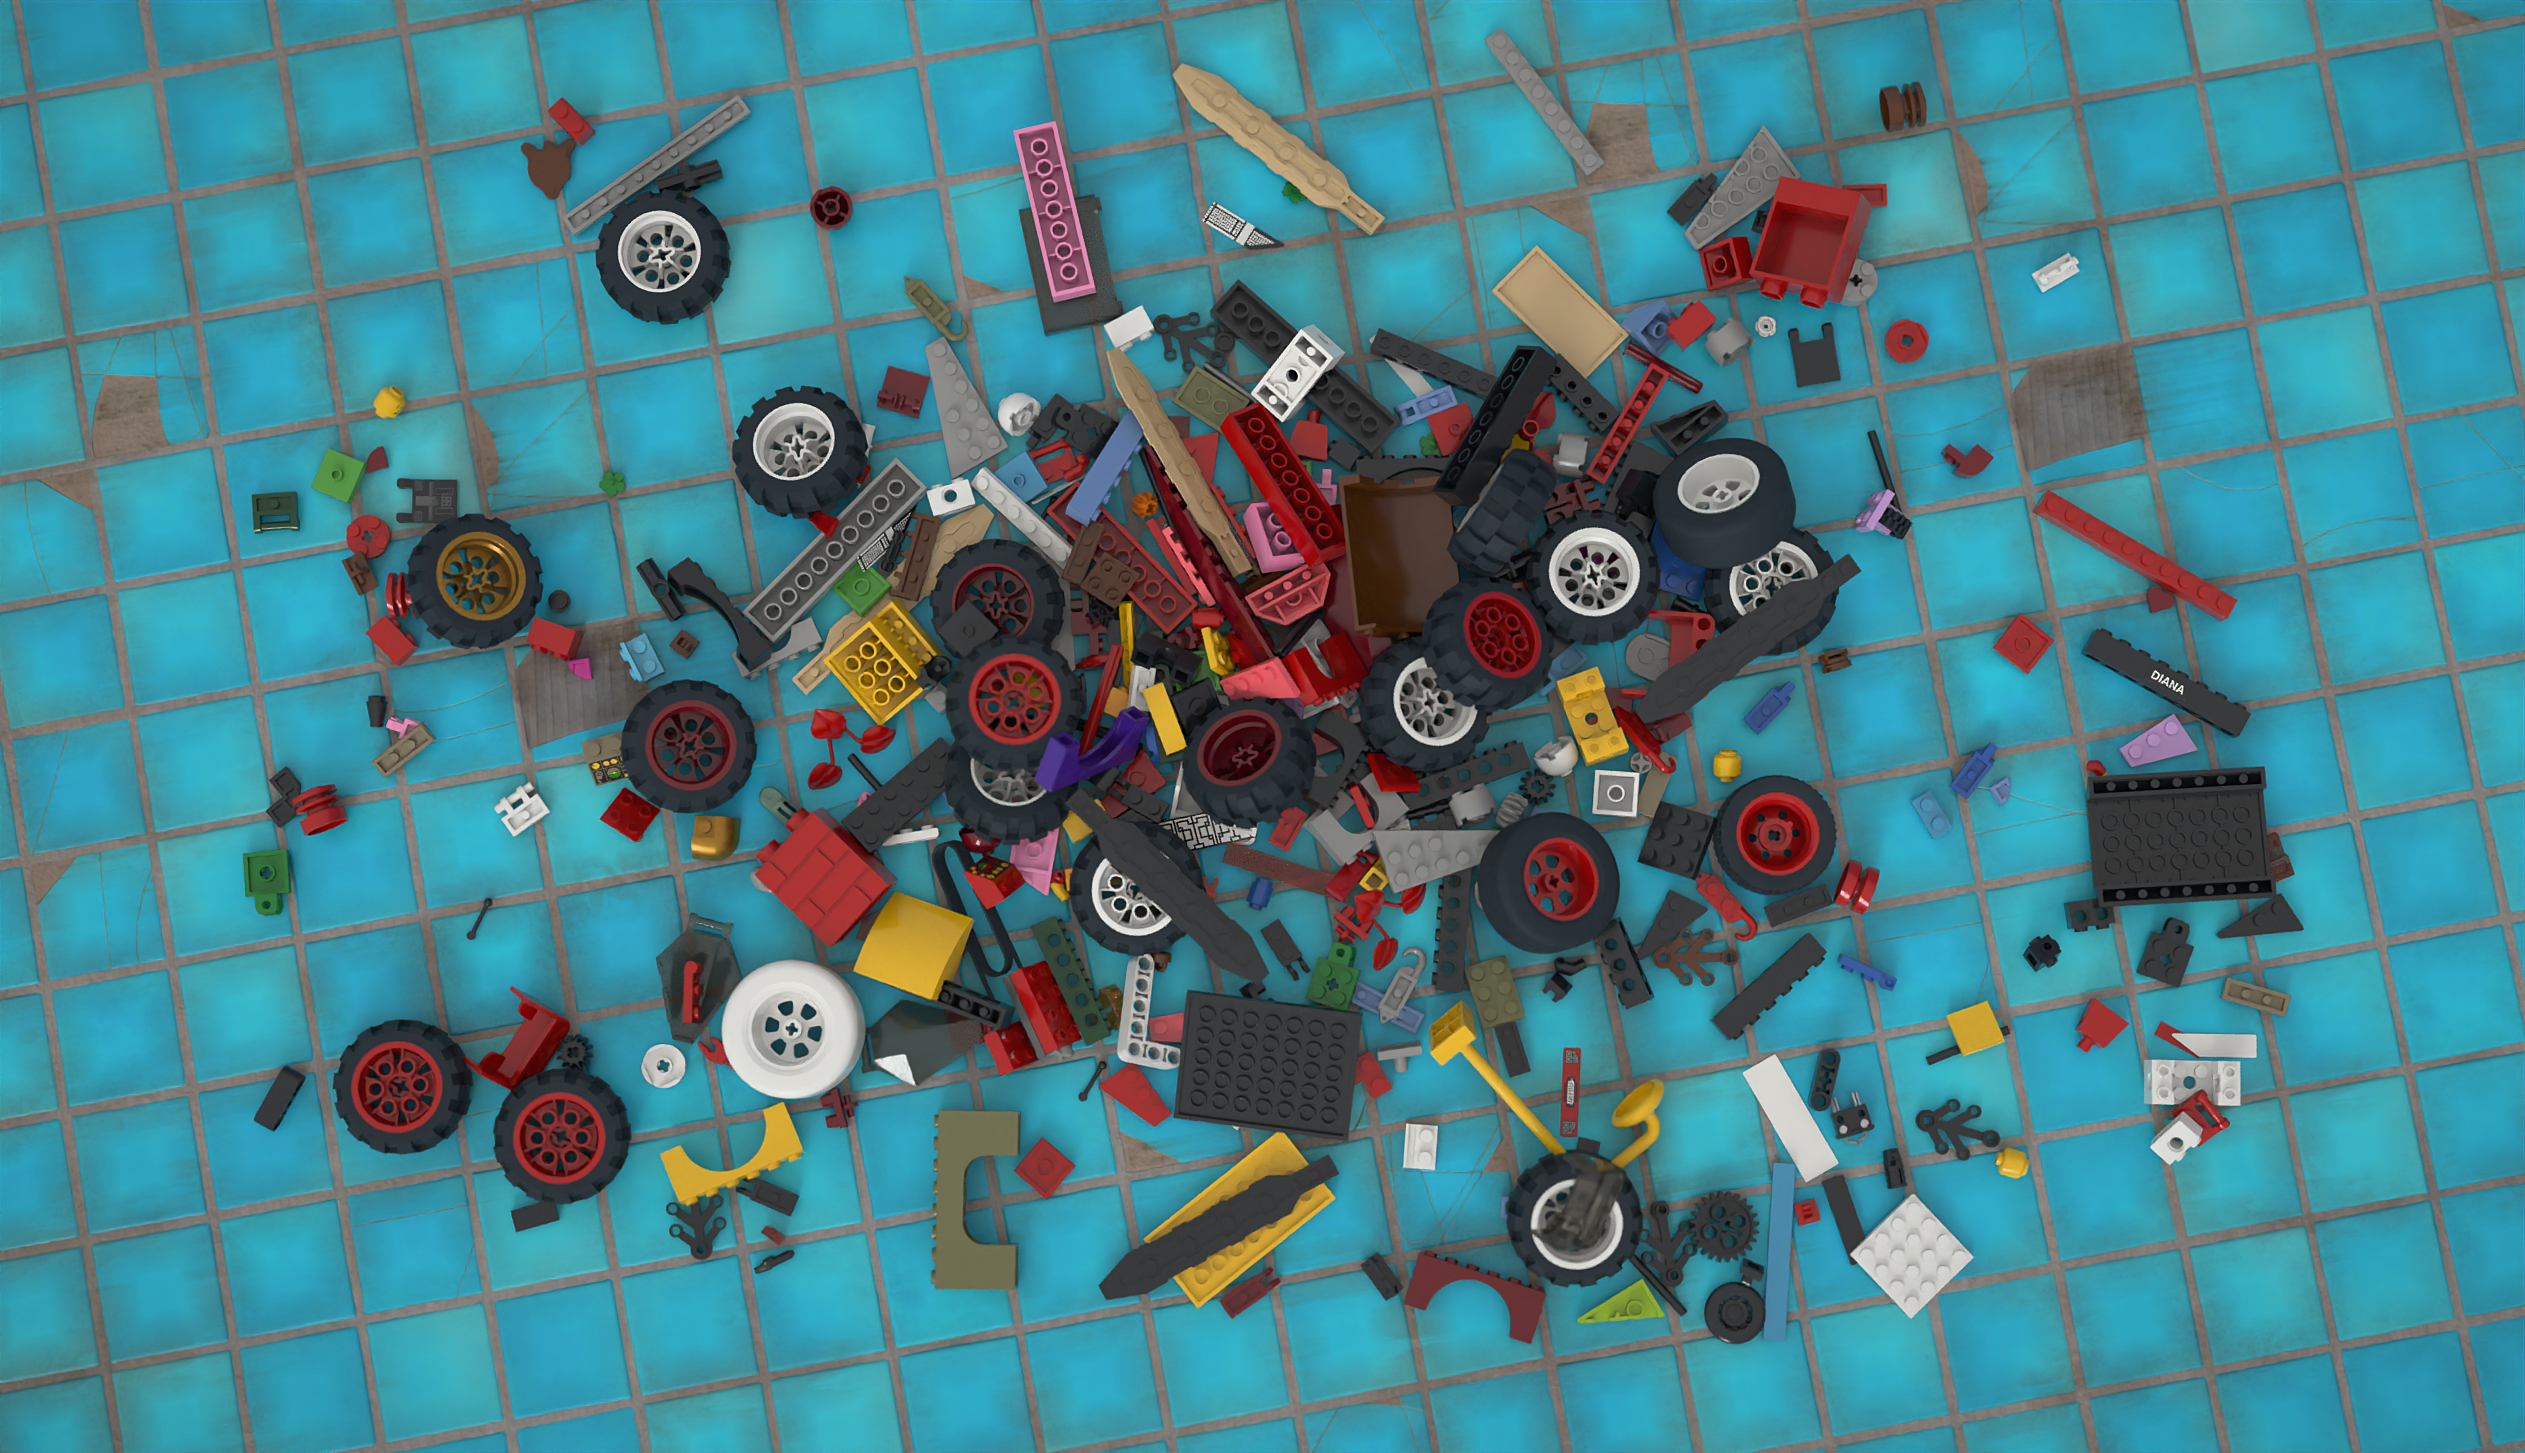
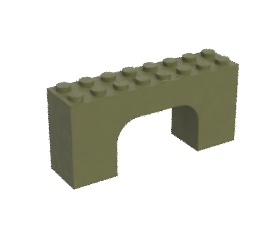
M938 1110V1114L934 1116V1128H938V1136L934 1137V1150H938V1158L933 1161V1172H937V1181H933V1195H937V1203L933 1204L932 1216L936 1217V1225L932 1226V1239H936V1247L932 1248L931 1260L935 1262V1269L931 1271V1284H935V1289L1016 1290L1018 1288V1243H984L976 1240L969 1233L966 1225L967 1172L975 1159L980 1156L1020 1155L1021 1111Z

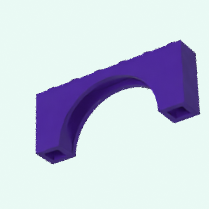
M1135 706L1121 710L1113 726L1095 747L1079 757L1078 751L1081 744L1066 732L1050 737L1034 780L1042 788L1052 792L1133 760L1149 717Z

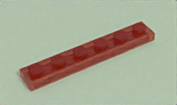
M1228 843L1222 863L1341 902L1325 890L1327 884L1334 876L1239 844ZM1349 895L1342 903L1347 904Z

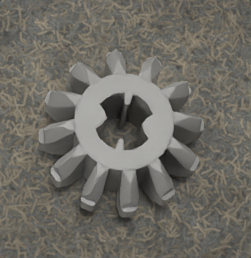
M1509 793L1500 806L1496 823L1505 828L1509 824L1521 820L1528 806L1527 799L1519 794Z

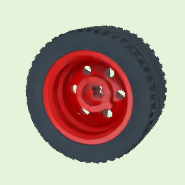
M1771 775L1747 782L1726 798L1715 817L1718 819L1713 833L1712 842H1714L1713 848L1715 849L1718 863H1720L1722 870L1726 872V875L1733 882L1735 881L1737 885L1753 893L1755 892L1760 895H1782L1800 890L1811 884L1823 873L1832 860L1831 857L1834 855L1837 829H1835L1836 822H1834V815L1831 814V808L1816 789H1813L1811 785L1806 784L1804 781L1798 780V778ZM1781 811L1785 812L1786 818L1784 820L1778 817V814ZM1758 814L1764 815L1763 822L1757 821L1756 817ZM1793 829H1797L1799 831L1798 837H1794L1792 835ZM1769 831L1777 833L1778 836L1775 837L1777 841L1774 839L1770 841L1768 839ZM1750 834H1754L1756 836L1755 842L1748 841V836ZM1785 849H1789L1791 851L1790 857H1785L1783 855ZM1765 851L1769 853V859L1763 860L1761 857Z

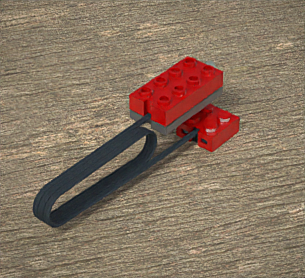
M951 840L941 843L934 848L932 863L951 910L968 916L944 858L945 850L948 846L956 852L964 871L974 865L975 862L970 851L965 848L961 841ZM975 893L1004 956L1003 969L1000 972L993 970L985 958L973 927L971 928L966 946L988 997L995 999L984 973L991 977L1006 974L1013 965V958L1019 969L1002 978L1021 1021L1010 1024L1008 1029H996L983 1036L1000 1075L1004 1076L1038 1061L1036 1053L1039 1058L1054 1053L1059 1061L1074 1055L1072 1044L1082 1040V1037L1046 960L1023 968L996 907L993 906L987 910Z

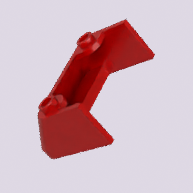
M513 986L509 990L522 1000L518 1006V1012L526 1019L503 1053L489 1052L480 1063L466 1056L463 1057V1061L479 1075L511 1091L521 1084L522 1081L543 1071L555 1053L556 1048L560 1046V1040L564 1039L570 1030V1023L563 1016L536 998Z

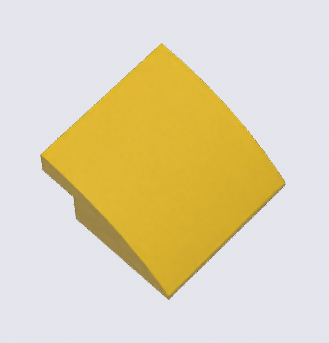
M895 598L827 656L823 662L878 725H883L924 690L915 681L921 675L919 670L935 655L947 656L903 604Z
M895 891L873 924L858 956L853 972L937 1001L944 980L954 981L975 919Z

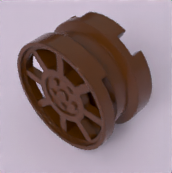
M1847 648L1818 657L1819 663H1822L1823 666L1821 668L1823 674L1852 666L1851 660H1848L1847 657L1849 654Z

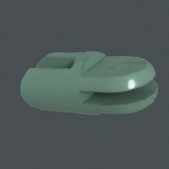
M765 787L759 793V801L762 806L785 825L794 815L791 810L795 813L800 810L773 787Z

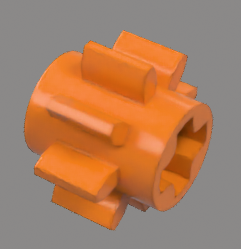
M1147 490L1144 494L1138 493L1132 500V511L1142 519L1146 515L1152 517L1158 509V498Z

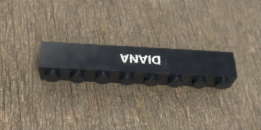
M2096 629L2091 633L2081 652L2082 655L2230 737H2239L2251 713L2246 711L2247 708L2237 702L2233 704L2227 701L2228 697L2219 692L2213 693L2208 690V686L2199 681L2195 683L2189 680V675L2186 673L2171 670L2169 668L2170 665L2166 662L2153 660L2148 652L2141 649L2139 651L2133 649L2131 643L2124 639H2115L2112 637L2113 634L2106 629Z

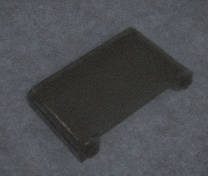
M1094 194L1076 197L1074 201L1096 293L1054 302L1032 208L1018 210L1045 337L1107 324L1119 318L1120 314H1124L1122 301L1117 302L1098 211L1102 210L1100 198H1095Z

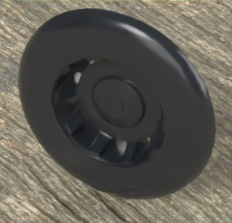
M1729 1282L1720 1285L1709 1295L1705 1304L1704 1317L1708 1329L1716 1338L1729 1344H1742L1752 1340L1759 1334L1765 1323L1766 1309L1762 1297L1754 1288L1745 1286L1740 1282ZM1743 1298L1747 1300L1745 1304L1741 1301ZM1748 1306L1751 1307V1312H1748ZM1718 1314H1721L1722 1319L1719 1320ZM1748 1315L1751 1316L1749 1322L1746 1320ZM1724 1322L1728 1324L1727 1328L1722 1325ZM1745 1323L1746 1326L1741 1329L1740 1325ZM1731 1326H1736L1737 1330H1731Z

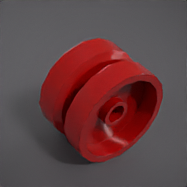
M1850 859L1838 882L1833 903L1845 907L1851 900V910L1864 914L1876 890L1880 870L1868 866L1862 872V863Z

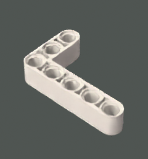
M1149 954L1131 958L1127 964L1117 1054L1125 1062L1169 1070L1179 1066L1181 1050L1176 1047L1146 1041L1154 960ZM1139 961L1142 962L1143 969L1140 968ZM1137 982L1140 984V990L1136 986ZM1134 1003L1138 1007V1012L1134 1009ZM1131 1025L1135 1027V1033L1132 1031ZM1129 1046L1132 1048L1133 1054L1129 1052ZM1149 1050L1152 1052V1059L1148 1055ZM1168 1055L1171 1056L1172 1063L1169 1061Z

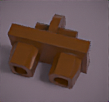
M362 551L342 560L359 596L380 586Z
M1253 562L1250 564L1252 570L1245 574L1248 579L1240 583V585L1248 595L1259 590L1265 584H1270L1279 579L1281 574L1279 571L1262 573L1260 566L1256 567Z
M1069 582L1070 591L1082 590V598L1070 599L1071 611L1090 612L1089 597H1092V600L1099 601V599L1079 585Z

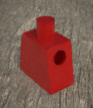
M1309 410L1307 421L1297 420L1289 443L1299 458L1326 463L1328 426L1319 424L1321 412Z
M2090 999L2075 1028V1031L2083 1036L2076 1047L2086 1054L2093 1045L2098 1048H2105L2129 1023L2097 999Z

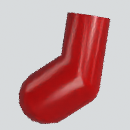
M1085 453L1075 457L1078 465L1063 473L1067 482L1081 476L1090 464L1089 458L1087 459Z

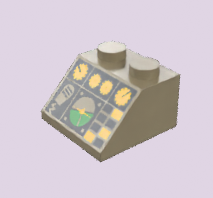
M622 731L581 742L587 766L596 786L628 778L621 758Z

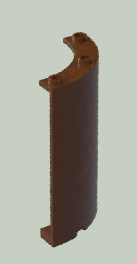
M1360 474L1338 478L1355 631L1362 633L1364 637H1398V640L1404 641L1411 637L1422 636L1423 625L1427 621L1426 616L1433 602L1441 597L1443 592L1457 583H1461L1459 564L1454 562L1447 551L1448 544L1455 532L1452 505H1449L1432 492L1440 476L1414 479L1411 484H1401V480H1382V483H1374V478Z

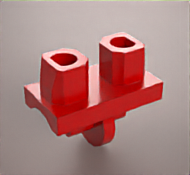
M1349 904L1334 916L1335 919L1347 927L1346 930L1340 925L1336 927L1335 931L1341 935L1338 941L1341 943L1346 938L1352 943L1355 937L1349 933L1350 931L1365 941L1369 936L1368 933L1373 923L1370 921L1367 923L1360 922L1357 926L1350 920L1357 911Z

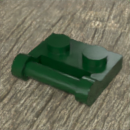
M297 492L252 494L255 534L274 530H300ZM290 515V521L262 523V517Z

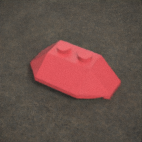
M1324 563L1313 568H1309L1305 564L1249 594L1244 599L1256 617L1286 627L1323 607L1331 573Z

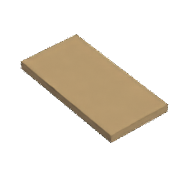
M1537 245L1491 291L1554 354L1558 355L1560 353L1585 379L1629 336L1609 314Z

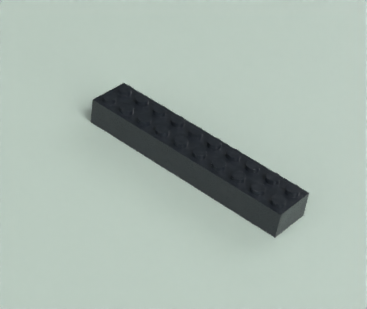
M1239 279L1210 310V317L1232 334L1234 338L1269 368L1273 366L1298 334V331ZM1337 365L1333 369L1324 372L1304 397L1308 403L1321 412L1324 417L1369 456H1373L1400 426L1401 421ZM1293 369L1289 371L1290 379L1296 381L1298 379L1297 372Z

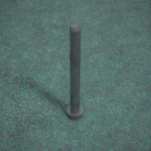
M1206 362L1203 365L1207 372L1248 398L1252 404L1259 403L1249 390L1218 368L1212 366L1210 362ZM1270 412L1276 423L1279 424L1281 421Z

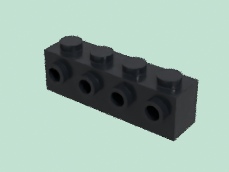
M1559 353L1554 357L1558 360L1555 371L1544 385L1548 388L1552 387L1557 392L1555 395L1563 403L1567 402L1572 407L1571 411L1578 418L1582 417L1587 422L1586 426L1590 431L1601 435L1620 416V413Z

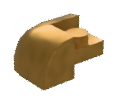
M695 815L691 844L692 858L696 860L719 861L731 856L738 847L741 819Z

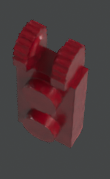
M1271 1266L1219 1300L1231 1319L1267 1295L1268 1291L1281 1283L1279 1278L1272 1280L1266 1287H1263L1260 1283L1262 1278L1267 1277L1273 1271Z

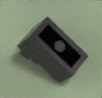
M1631 468L1616 493L1620 497V501L1615 512L1621 517L1628 518L1636 509L1644 516H1648V514L1656 516L1653 507V492L1657 482L1645 471Z

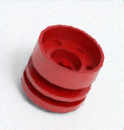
M392 572L387 577L385 594L391 618H398L400 615L403 618H407L409 615V605L412 603L411 595L405 592V572H401L399 576L397 573Z
M334 784L311 788L292 799L293 807H300L295 811L296 815H308L300 821L305 836L328 831L348 821L349 818L344 806L332 805L340 799L338 794L332 795L337 791Z

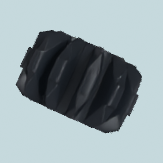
M1538 768L1534 769V776L1530 771H1527L1526 776L1529 780L1521 777L1520 781L1526 785L1518 787L1519 790H1526L1521 796L1523 798L1527 795L1530 796L1527 800L1528 804H1531L1533 798L1535 799L1536 806L1540 805V798L1545 804L1548 803L1545 794L1553 797L1554 793L1548 789L1556 788L1555 784H1548V782L1553 780V776L1545 779V772H1542L1541 776H1539ZM1535 782H1538L1543 787V790H1539L1540 793H1536V790L1531 787Z
M569 1034L567 1035L568 1042L564 1039L560 1040L564 1047L556 1048V1051L562 1052V1055L557 1056V1060L565 1059L561 1065L562 1067H566L569 1064V1068L575 1069L577 1066L578 1070H583L582 1062L585 1065H590V1061L586 1057H594L593 1053H588V1050L592 1049L593 1045L586 1046L589 1039L585 1037L581 1040V1034H576L575 1038ZM578 1048L579 1051L577 1053H579V1056L572 1057L571 1054L573 1052H571V1049Z

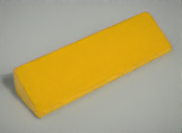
M1123 601L1119 603L1121 646L1124 648L1122 654L1124 688L1129 689L1133 665L1138 666L1130 661L1134 646L1137 643L1134 601Z

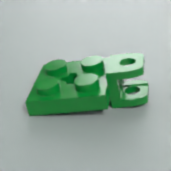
M289 850L243 853L245 897H255V907L258 914L264 916L280 915L283 909L281 894L291 893ZM267 867L272 871L269 879L262 876V872H265Z
M1336 942L1331 947L1328 959L1318 958L1306 999L1339 1010L1349 1011L1361 970L1353 968L1357 955L1355 947ZM1335 978L1339 986L1332 991L1328 983Z

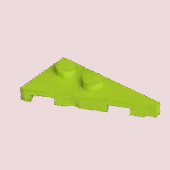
M1641 1278L1576 1319L1581 1324L1663 1317L1664 1313Z

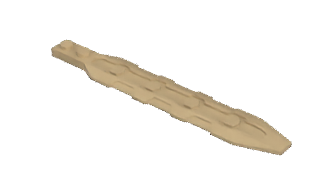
M1184 63L1172 74V77L1194 110L1211 123L1214 122L1233 137L1236 143L1259 157L1267 164L1268 168L1277 175H1282L1314 204L1340 211L1370 236L1383 223L1385 217L1351 191L1343 172L1329 161H1324L1306 147L1302 140L1294 134L1291 135L1274 122L1270 115L1242 97L1237 89L1220 76Z
M1119 347L1109 350L1106 354L1116 387L1144 430L1143 434L1149 444L1153 446L1165 466V471L1170 480L1176 485L1185 500L1187 509L1197 526L1213 541L1233 577L1250 571L1252 566L1230 530L1225 511L1204 480L1195 459L1190 456L1180 439L1175 425L1169 420L1160 405L1158 396L1148 379Z
M981 504L947 519L940 525L919 601L915 602L890 596L888 592L863 618L852 610L829 629L823 650L791 680L806 695H809L832 673L823 662L827 656L895 598L908 611H911L925 596L928 597L931 594V590H934L938 580L936 575L943 564H947L954 557V553L966 545L980 542L995 515L984 504ZM906 558L898 565L895 571L903 572ZM894 571L885 580L892 585L893 588L891 590L897 591L901 578L894 577Z

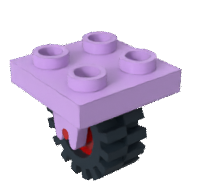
M1886 489L1870 495L1866 502L1868 505L1864 512L1861 511L1855 520L1857 524L1854 529L1859 533L1876 529L1884 535L1890 534V536L1902 540L1910 529L1912 522L1904 515H1901L1902 512L1890 504L1895 493Z

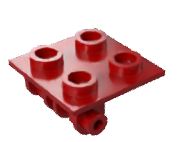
M624 787L599 820L636 843L642 840L643 833L661 810Z

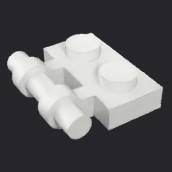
M530 782L524 786L520 785L516 788V792L507 798L503 797L499 800L500 803L494 806L498 814L504 810L507 811L508 814L501 820L513 837L518 836L551 812L539 794L530 798L528 793L535 789ZM522 798L524 803L514 809L512 804Z

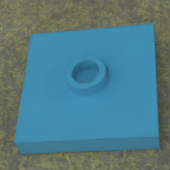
M1028 450L1022 452L993 473L1025 503H1028L1050 487Z

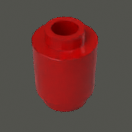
M1197 608V610H1192V628L1201 630L1209 627L1213 630H1218L1219 625H1223V612H1219V608Z

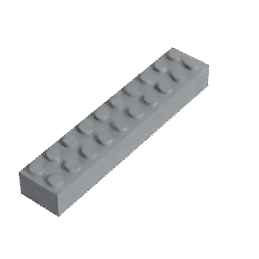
M895 458L836 517L840 523L831 539L821 532L743 610V613L777 645L791 631V626L799 623L858 562L857 557L927 494L926 491H929L927 487Z

